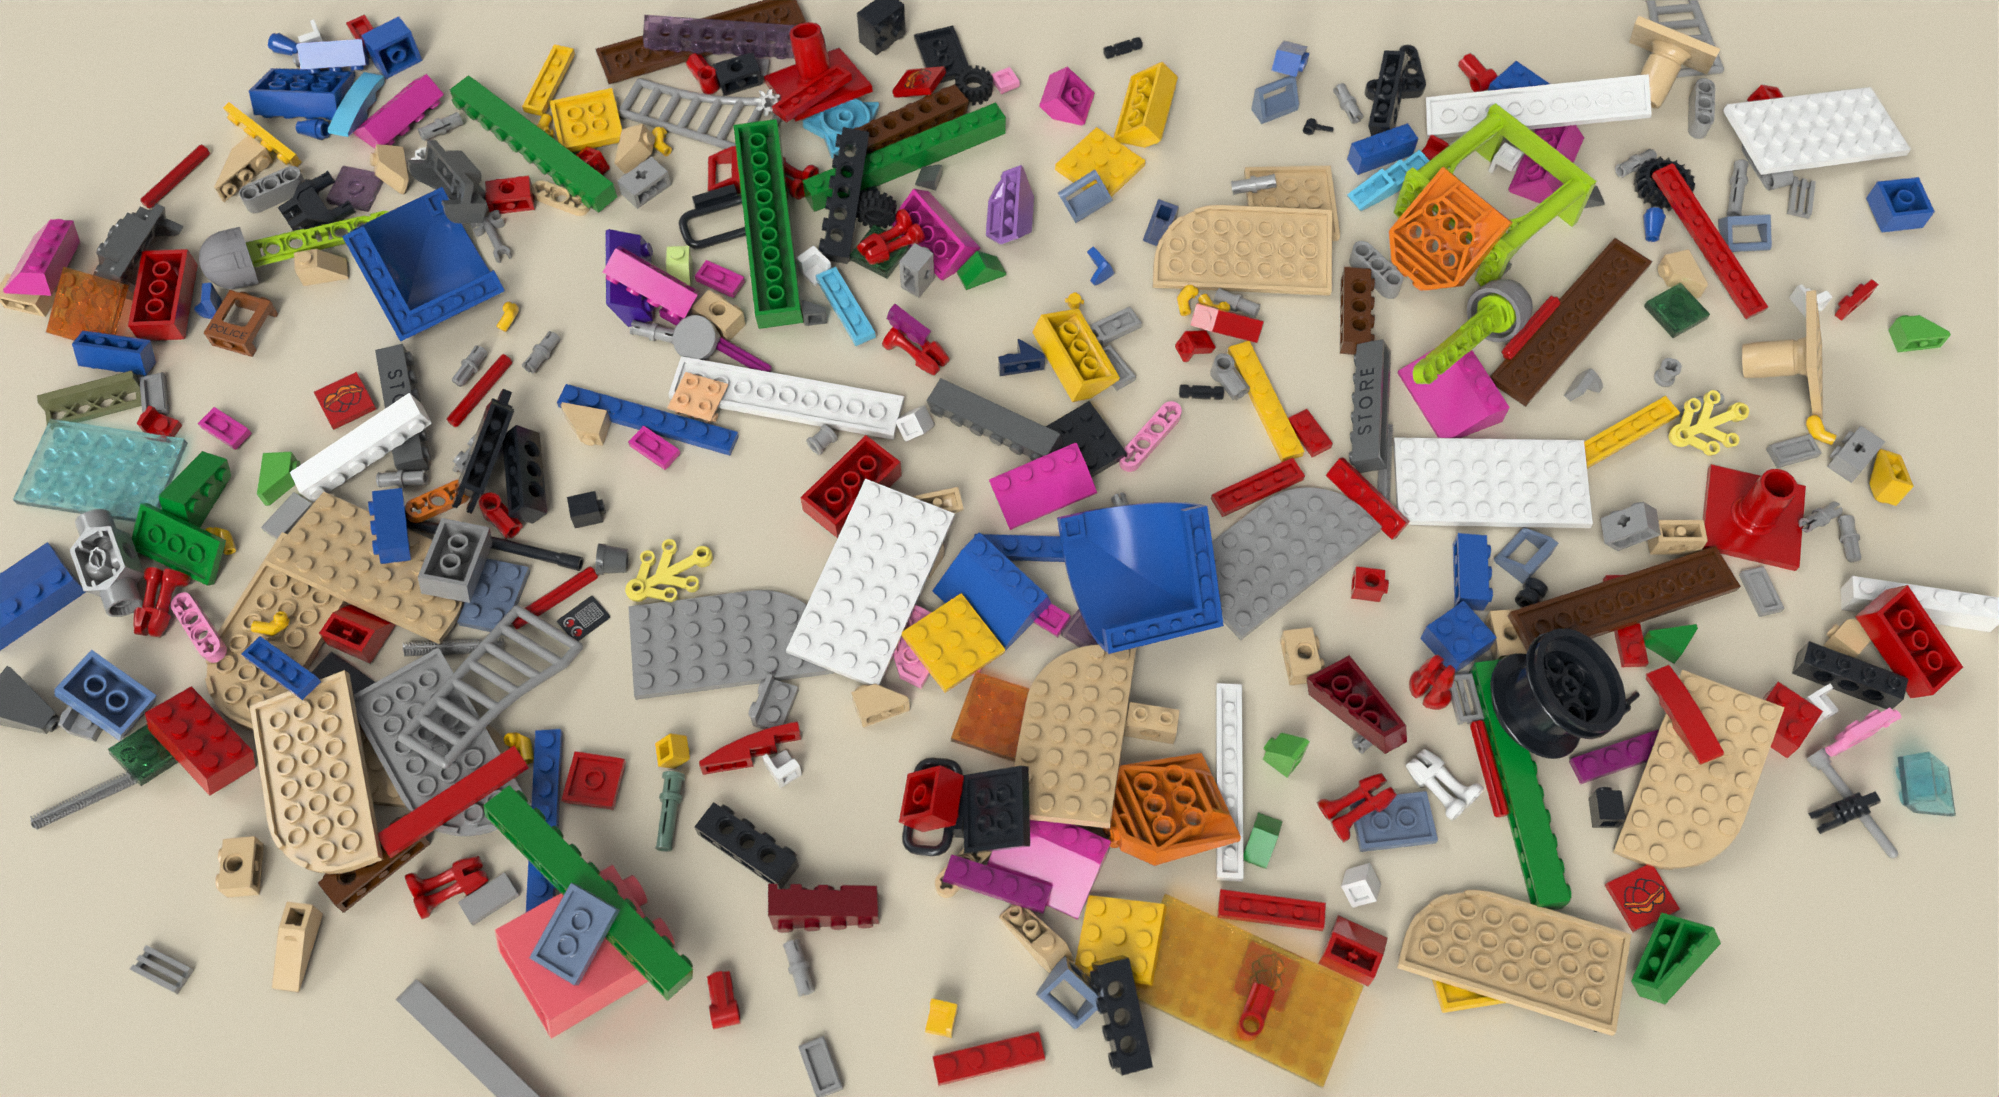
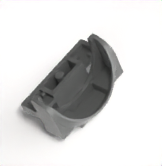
M428 140L425 159L408 160L409 172L416 180L435 190L443 187L450 200H442V206L445 216L454 223H483L484 216L487 213V203L485 201L486 193L479 185L481 182V172L462 150L445 151L436 140Z
M157 203L152 210L140 206L136 213L132 212L130 214L127 212L123 219L120 218L117 221L116 226L113 225L110 228L105 242H102L97 248L96 254L98 255L99 265L94 271L96 285L120 297L133 300L135 285L126 280L128 275L125 273L128 268L134 269L141 258L142 251L147 249L154 237L176 236L181 233L183 226L167 219L165 207Z

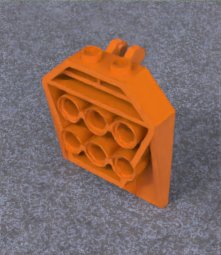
M1442 167L1390 228L1391 261L1397 267L1396 269L1404 277L1408 276L1412 279V284L1421 291L1464 286L1513 222L1458 179L1446 167ZM1435 204L1439 208V211L1436 216H1434L1432 212L1433 206ZM1453 218L1455 220V227L1451 230L1449 222ZM1420 226V228L1422 229V234L1418 238L1416 235V229ZM1469 232L1473 237L1470 244L1466 241V235ZM1435 240L1439 244V247L1436 252L1433 250L1432 247L1433 242ZM1451 254L1455 256L1454 265H1451L1449 263V257Z
M1202 753L1126 764L1119 767L1111 827L1102 828L1105 834L1110 835L1108 840L1111 841V848L1119 847L1122 852L1156 866L1241 840L1238 829ZM1159 831H1166L1167 833H1166V834H1163V833H1160Z

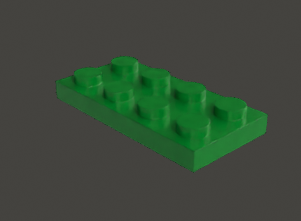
M149 503L140 504L131 537L136 552L175 571L187 574L192 579L206 586L214 585L226 540Z

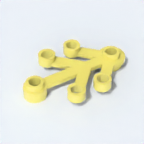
M1711 390L1703 396L1704 403L1697 424L1690 427L1693 413L1700 410L1701 403L1698 399L1692 398L1684 403L1685 410L1680 424L1673 426L1669 432V440L1673 445L1677 447L1691 445L1702 450L1707 456H1712L1720 451L1719 444L1716 441L1705 442L1694 435L1702 433L1723 443L1727 448L1737 446L1739 443L1737 434H1726L1713 427L1730 420L1739 422L1746 419L1749 415V408L1746 404L1737 402L1730 405L1727 412L1710 418L1714 404L1720 401V394L1715 390ZM1710 394L1714 397V401L1710 399ZM1691 402H1692V403L1694 404V406H1695L1694 409H1692L1691 406H1690V403H1691ZM1729 437L1733 440L1732 444L1729 442ZM1709 445L1713 447V452L1710 451Z
M667 539L662 543L663 554L656 574L648 579L650 567L655 564L656 558L650 550L642 552L640 555L642 564L637 578L630 580L625 587L627 597L636 602H641L647 597L664 600L669 603L678 600V594L674 588L668 587L664 591L653 588L658 584L683 588L691 593L696 592L700 587L697 577L688 576L687 578H681L675 575L694 565L699 567L709 566L713 561L711 550L706 546H699L693 551V555L669 567L673 555L677 552V545L674 540ZM668 545H673L672 549H666ZM700 553H706L703 557L698 556ZM648 556L652 557L649 561L644 560ZM690 582H696L694 586H688ZM636 587H641L639 591L633 590ZM669 593L674 594L672 598L666 597Z

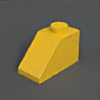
M1880 449L1877 452L1869 485L1875 500L1880 503L1897 506L1914 485L1902 456Z

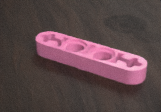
M1173 401L1164 403L1124 448L1127 457L1119 461V465L1124 471L1132 472L1138 469L1180 421L1182 409L1178 403ZM1175 411V415L1171 414L1166 421L1167 412ZM1153 425H1161L1164 430L1156 433L1152 431L1151 427ZM1141 440H1146L1150 446L1148 448H1140L1137 443ZM1134 452H1135L1136 454H1135V456H1134V462H1133V461H1129V462L1127 463V462H1126V458H1127V459H1130V458L1134 455Z
M183 592L176 595L171 601V609L200 655L211 663L222 660L227 653V647L199 603L188 593ZM185 604L189 609L184 610L183 605ZM198 615V619L193 624H189L190 620ZM208 630L207 635L199 640L200 634ZM212 644L214 646V651H212L211 648L208 646Z

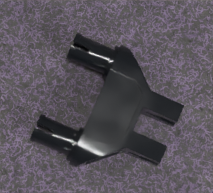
M328 170L312 180L305 179L300 182L293 198L277 207L293 231L342 221L356 213L349 201L330 210L326 208L319 198L320 191L336 183Z

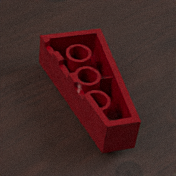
M1350 655L1306 678L1309 696L1386 754L1407 743L1406 724Z
M768 884V917L773 930H777L780 933H790L798 928H804L805 931H818L820 927L843 930L847 926L857 925L858 928L863 929L872 928L873 924H879L878 888L874 885H842L840 890H835L833 886L818 885L813 890H808L802 887V884H791L788 889H778V884Z

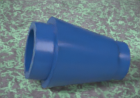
M272 33L269 37L268 48L273 53L290 56L298 53L296 42L285 35Z
M321 118L298 121L296 123V132L318 140H324L330 136L328 133L330 124Z
M1649 208L1643 215L1645 239L1649 242L1659 240L1666 219L1664 210L1661 208Z

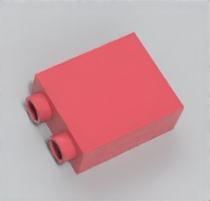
M613 865L600 871L599 875L605 881L610 880L617 887L618 894L624 900L628 898L635 905L636 912L642 918L646 917L640 907L647 903V897L635 876L631 875L622 880ZM561 893L495 929L498 951L551 1039L648 982L606 938H604L579 985L569 983L529 958L563 898ZM660 917L652 921L655 931L661 937L665 935L675 946L673 936L665 922Z

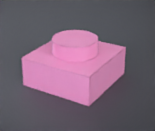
M1010 67L991 74L993 83L1001 94L1019 87L1020 81Z

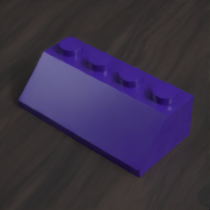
M612 229L605 230L606 265L618 246L651 263V256L653 255L652 246L641 235ZM606 279V305L628 327L634 326L631 325L633 320L642 323L653 320L652 311L654 306L646 301L647 297L641 294L635 296L626 290V285L620 282L616 285Z

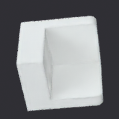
M314 19L310 20L314 31L298 36L300 43L324 42Z
M1504 143L1494 156L1488 172L1493 173L1498 165L1509 171H1515L1524 152Z
M812 246L796 257L798 271L813 286L819 285L816 281L817 274L831 269L830 261L815 246Z
M1801 284L1796 287L1789 298L1806 318V291L1811 290L1809 288L1806 289ZM1828 291L1817 295L1819 312L1824 310L1832 299Z
M925 405L911 410L895 420L905 442L926 433L934 426Z
M1831 684L1806 698L1807 701L1823 711L1814 726L1838 712V708L1826 695L1834 688Z
M786 750L771 759L767 754L762 756L764 765L780 788L802 775L799 764L795 758L792 759Z
M1370 863L1347 869L1341 885L1352 908L1376 902L1381 886Z

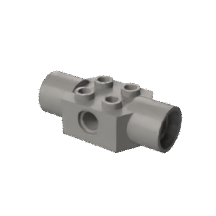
M95 509L81 514L75 520L80 537L70 549V553L83 591L101 597L108 616L122 617L134 613L137 607L141 608L143 605L137 584L143 577L144 572L131 535L116 528L113 517L108 510Z

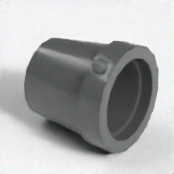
M598 543L596 574L627 573L628 549Z

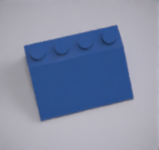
M271 68L249 90L253 114L260 115L263 118L283 116L285 119L304 117L308 120L316 118L332 120L344 96L352 87L355 72H329V70H321V73L308 74L307 69Z
M980 532L961 550L932 590L944 603L962 593L1005 648V651L1052 604L1049 596Z
M48 542L0 573V651L86 593L83 591L82 585Z

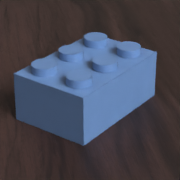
M93 650L55 688V696L119 741L141 719L145 712L150 709L157 695Z

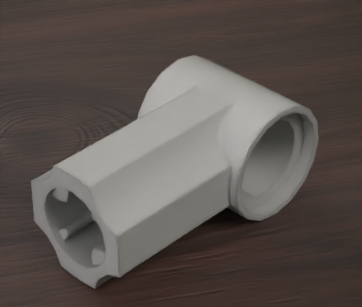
M1226 353L1218 354L1214 359L1210 375L1215 381L1221 383L1232 400H1238L1249 392L1250 387L1234 367L1233 357Z

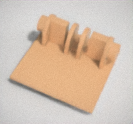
M685 372L667 409L673 410L677 414H687L688 417L694 416L695 419L707 420L708 423L716 422L718 413L715 412L728 384Z

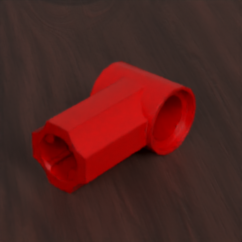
M696 53L690 55L686 61V66L700 84L701 91L704 94L716 93L719 90V82L715 69L709 66L702 55Z
M1471 53L1465 55L1458 63V67L1469 78L1473 92L1488 90L1490 83L1498 77L1493 69H1486L1475 55Z
M490 492L480 497L479 506L484 519L491 522L505 539L513 538L519 534V531L523 528L522 523L518 519L509 517L508 508L501 502L499 495ZM490 506H496L493 509H487Z
M718 971L707 976L711 1000L709 1012L713 1029L741 1024L730 971Z
M1258 983L1252 984L1240 1019L1236 1025L1237 1034L1241 1039L1253 1041L1262 1032L1275 995V991L1270 987ZM1245 1020L1253 1021L1256 1024L1257 1030L1255 1032H1248L1244 1028L1243 1022Z

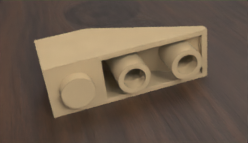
M250 136L245 137L231 149L214 186L223 202H226L235 195L236 192L273 162L267 149Z
M286 902L278 928L272 989L300 992L323 913L314 905Z
M1013 904L998 916L1032 957L1049 974L1064 956L1070 961L1075 962L1067 943L1029 909Z

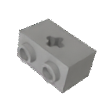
M653 157L641 162L636 168L617 180L621 194L637 209L671 186L668 171Z
M914 243L899 261L902 289L920 298L934 281L933 253L928 248Z
M1862 426L1855 433L1850 430L1841 441L1845 444L1843 448L1838 445L1829 456L1833 460L1827 467L1852 483L1883 446L1885 441Z
M1645 502L1634 503L1629 508L1613 511L1610 515L1601 518L1604 543L1617 551L1661 535L1657 509Z

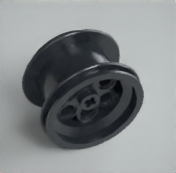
M1560 628L1539 635L1531 642L1527 654L1514 653L1501 659L1495 666L1491 677L1492 705L1502 728L1517 744L1543 758H1563L1575 750L1580 738L1597 739L1606 735L1612 728L1618 725L1625 712V690L1613 661L1595 641L1581 632L1572 629Z

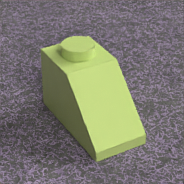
M667 247V273L692 287L693 260L690 247Z

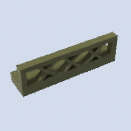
M133 371L37 395L38 404L45 411L49 430L142 406L140 382ZM136 392L135 400L127 402L123 400L128 394ZM104 400H114L108 407H100ZM81 406H90L85 413H76ZM66 412L62 419L54 421V413Z

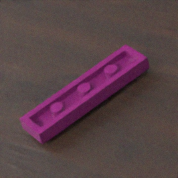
M1659 729L1572 758L1569 763L1579 783L1583 784L1646 763Z
M952 854L943 877V882L1042 914L1044 913L1052 887Z

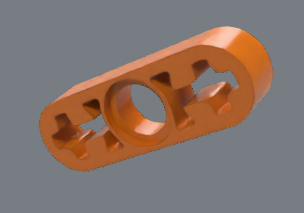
M454 480L409 500L405 507L406 518L410 522L420 523L454 508L452 503L456 495L454 490L458 480ZM463 495L461 504L467 502L470 497ZM434 497H441L445 500V503L438 506L433 504L431 500ZM412 508H416L417 510L421 509V513L418 514L416 511L412 512Z

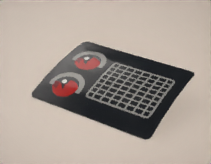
M590 596L559 618L557 623L567 635L580 641L610 619V615L593 596Z

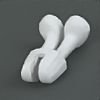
M1423 749L1417 754V759H1412L1406 764V768L1419 788L1426 786L1438 797L1446 808L1447 818L1453 821L1479 797L1484 788L1478 783L1469 787L1464 786L1444 767L1445 762L1432 752ZM1435 777L1438 778L1444 785H1446L1456 795L1458 799L1453 798L1438 783Z

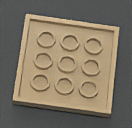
M1331 166L1245 167V179H1250V176L1254 175L1256 178L1275 174L1277 188L1257 190V193L1246 192L1247 206L1332 210V241H1339L1340 231Z

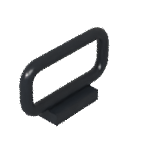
M734 184L692 196L694 209L685 212L679 220L682 238L686 245L693 249H703L746 236L745 227L702 240H694L687 225L688 221L693 218L742 204L741 195L737 196Z
M926 758L920 761L914 769V772L941 765L963 775L960 765L954 760L946 758ZM963 784L956 825L944 828L942 841L936 846L915 844L912 840L913 828L904 825L902 843L908 852L922 856H940L950 848L953 834L957 838H964Z

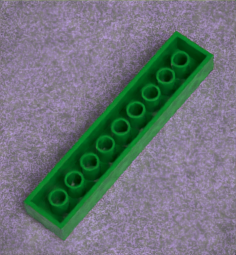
M777 119L733 125L754 311L758 328L763 329L804 323L781 137Z

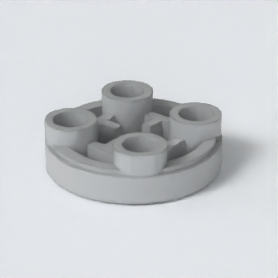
M691 315L682 319L673 333V345L677 353L683 357L706 360L714 352L720 340V334L715 325L709 319L699 315Z

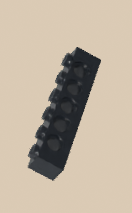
M843 127L842 133L837 134L835 147H838L839 151L838 155L833 156L832 168H836L835 176L830 175L828 189H832L831 197L827 196L825 209L829 210L828 218L824 217L822 223V231L826 232L825 238H820L818 248L829 261L847 264L850 257L869 132ZM850 150L854 152L855 156L848 157L844 152ZM848 171L852 177L845 178L841 172ZM845 192L848 198L842 199L837 193ZM842 213L845 219L838 220L834 214ZM834 233L839 234L842 240L835 241L831 238V235Z

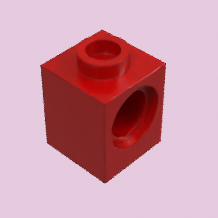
M1356 566L1352 575L1351 599L1380 602L1383 594H1387L1389 580L1385 579V570ZM1366 582L1374 584L1375 587L1368 586Z

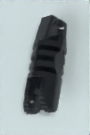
M1876 791L1864 796L1858 792L1808 814L1811 819H1818L1831 812L1835 820L1821 824L1817 828L1819 834H1822L1870 814L1869 808L1879 804L1881 800Z

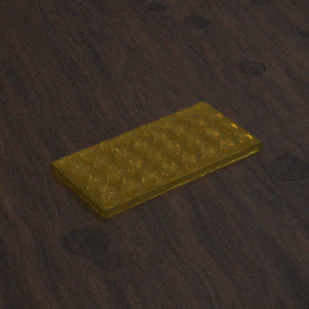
M1164 894L1161 904H1165L1167 910L1153 985L1135 983L1138 1001L1323 1088L1364 985L1168 894ZM1252 984L1266 985L1275 991V995L1264 1022V1028L1255 1040L1245 1041L1237 1034V1022L1240 1019ZM1245 1020L1243 1022L1244 1028L1248 1032H1255L1257 1030L1256 1024L1253 1021Z

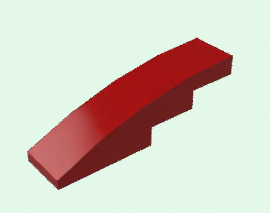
M1666 665L1646 673V681L1658 695L1659 704L1673 722V729L1697 762L1701 765L1723 756L1724 751L1707 720L1672 667Z
M798 722L771 727L721 747L699 761L702 774L706 775L754 767L752 757L777 754L776 744L801 740Z

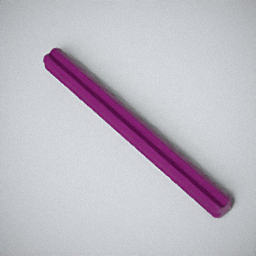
M664 307L659 310L660 317L675 326L684 319L682 317L676 319L666 313L668 309ZM720 336L716 346L717 350L750 369L772 372L773 369L770 364Z

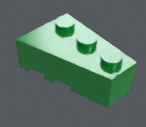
M202 451L158 496L162 510L200 528L232 476L228 460Z
M1661 913L1631 980L1639 997L1665 1005L1721 944L1714 927Z

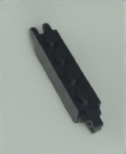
M502 389L498 399L492 398L491 402L486 406L454 490L456 491L452 503L454 508L460 506L463 495L471 497L467 504L466 512L472 514L478 499L485 491L514 413L513 406L508 405L512 395L511 391Z

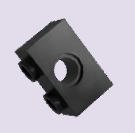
M753 52L713 64L723 96L763 84L761 71Z

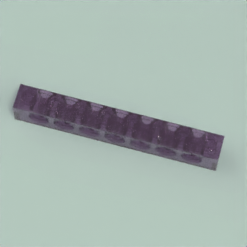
M644 15L643 42L644 48L651 50L669 49L673 52L683 50L693 53L711 52L715 55H722L724 53L735 56L753 52L757 58H764L766 56L786 59L794 58L792 47L787 43L791 42L789 33L795 26ZM663 33L670 34L668 36H662ZM683 35H690L689 38H684V37H682V36H683ZM706 36L712 37L711 39H704ZM726 38H732L733 40H731V41H726V40H724V39H726ZM748 39L754 40L753 42H750V43H749V42H746V40H748ZM767 41H774L775 43L768 44Z

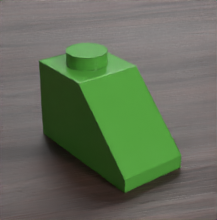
M1920 315L1900 316L1888 330L1897 352L1941 348L1951 336L1948 330Z
M292 452L263 453L257 495L265 506H270L296 485L290 472L299 467L301 463L297 461Z
M1280 733L1276 739L1271 737L1263 749L1266 753L1263 760L1288 778L1302 761L1310 741L1306 738Z

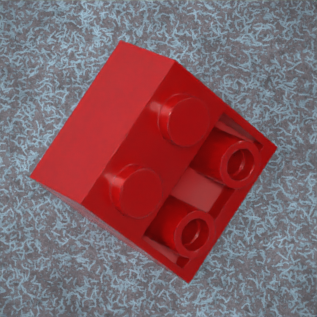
M350 604L333 612L320 630L319 635L328 646L371 664L396 624Z
M1338 915L1318 964L1368 987L1376 976L1388 938Z

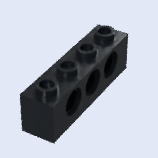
M1384 50L1368 125L1371 136L1396 127L1409 65L1406 51Z
M515 425L506 432L502 443L508 512L511 518L533 524L547 514L540 433Z
M1810 641L1797 653L1792 671L1794 675L1823 686L1831 684L1836 691L1884 709H1893L1904 700L1909 679Z
M713 802L694 826L697 834L767 883L778 884V889H783L799 867L796 858L797 854L787 846L781 848L775 844L776 840L768 833L763 832V834H760L754 830L755 826L745 818L740 820L735 817L734 811L728 806L722 804L720 807ZM727 826L734 827L730 834L725 835L721 833ZM747 840L755 841L751 848L745 849L742 847L743 843ZM768 854L776 856L774 861L770 863L763 862V858Z
M1120 955L1092 962L1093 970L1090 971V979L1093 987H1097L1099 998H1096V1005L1099 1014H1103L1105 1025H1102V1032L1105 1041H1109L1111 1052L1108 1053V1059L1111 1068L1115 1069L1122 1076L1153 1068L1129 957ZM1117 981L1119 990L1116 994L1110 995L1108 993V986L1111 982ZM1123 1008L1125 1011L1124 1019L1120 1022H1115V1012ZM1130 1036V1046L1127 1049H1121L1120 1042L1122 1038Z

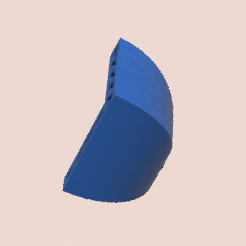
M443 187L391 210L342 236L400 342L505 291L495 271H490L482 260L462 223H454L445 216L442 200H449Z
M1188 502L1138 503L1100 508L1057 517L1065 567L1076 603L1093 638L1108 654L1224 626L1208 507L1206 505Z

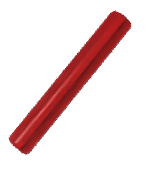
M202 144L196 147L140 198L141 203L148 209L152 208L209 156V150Z
M1550 296L1529 319L1525 327L1502 349L1503 358L1513 359L1561 304L1557 296Z
M502 354L449 414L446 420L450 425L458 427L509 368L512 361L508 356Z
M588 567L524 609L536 616H540L596 580L598 576L592 567ZM517 617L512 622L514 628L520 629L528 622Z
M1483 720L1473 721L1470 724L1494 816L1497 818L1507 816L1509 809L1485 722Z

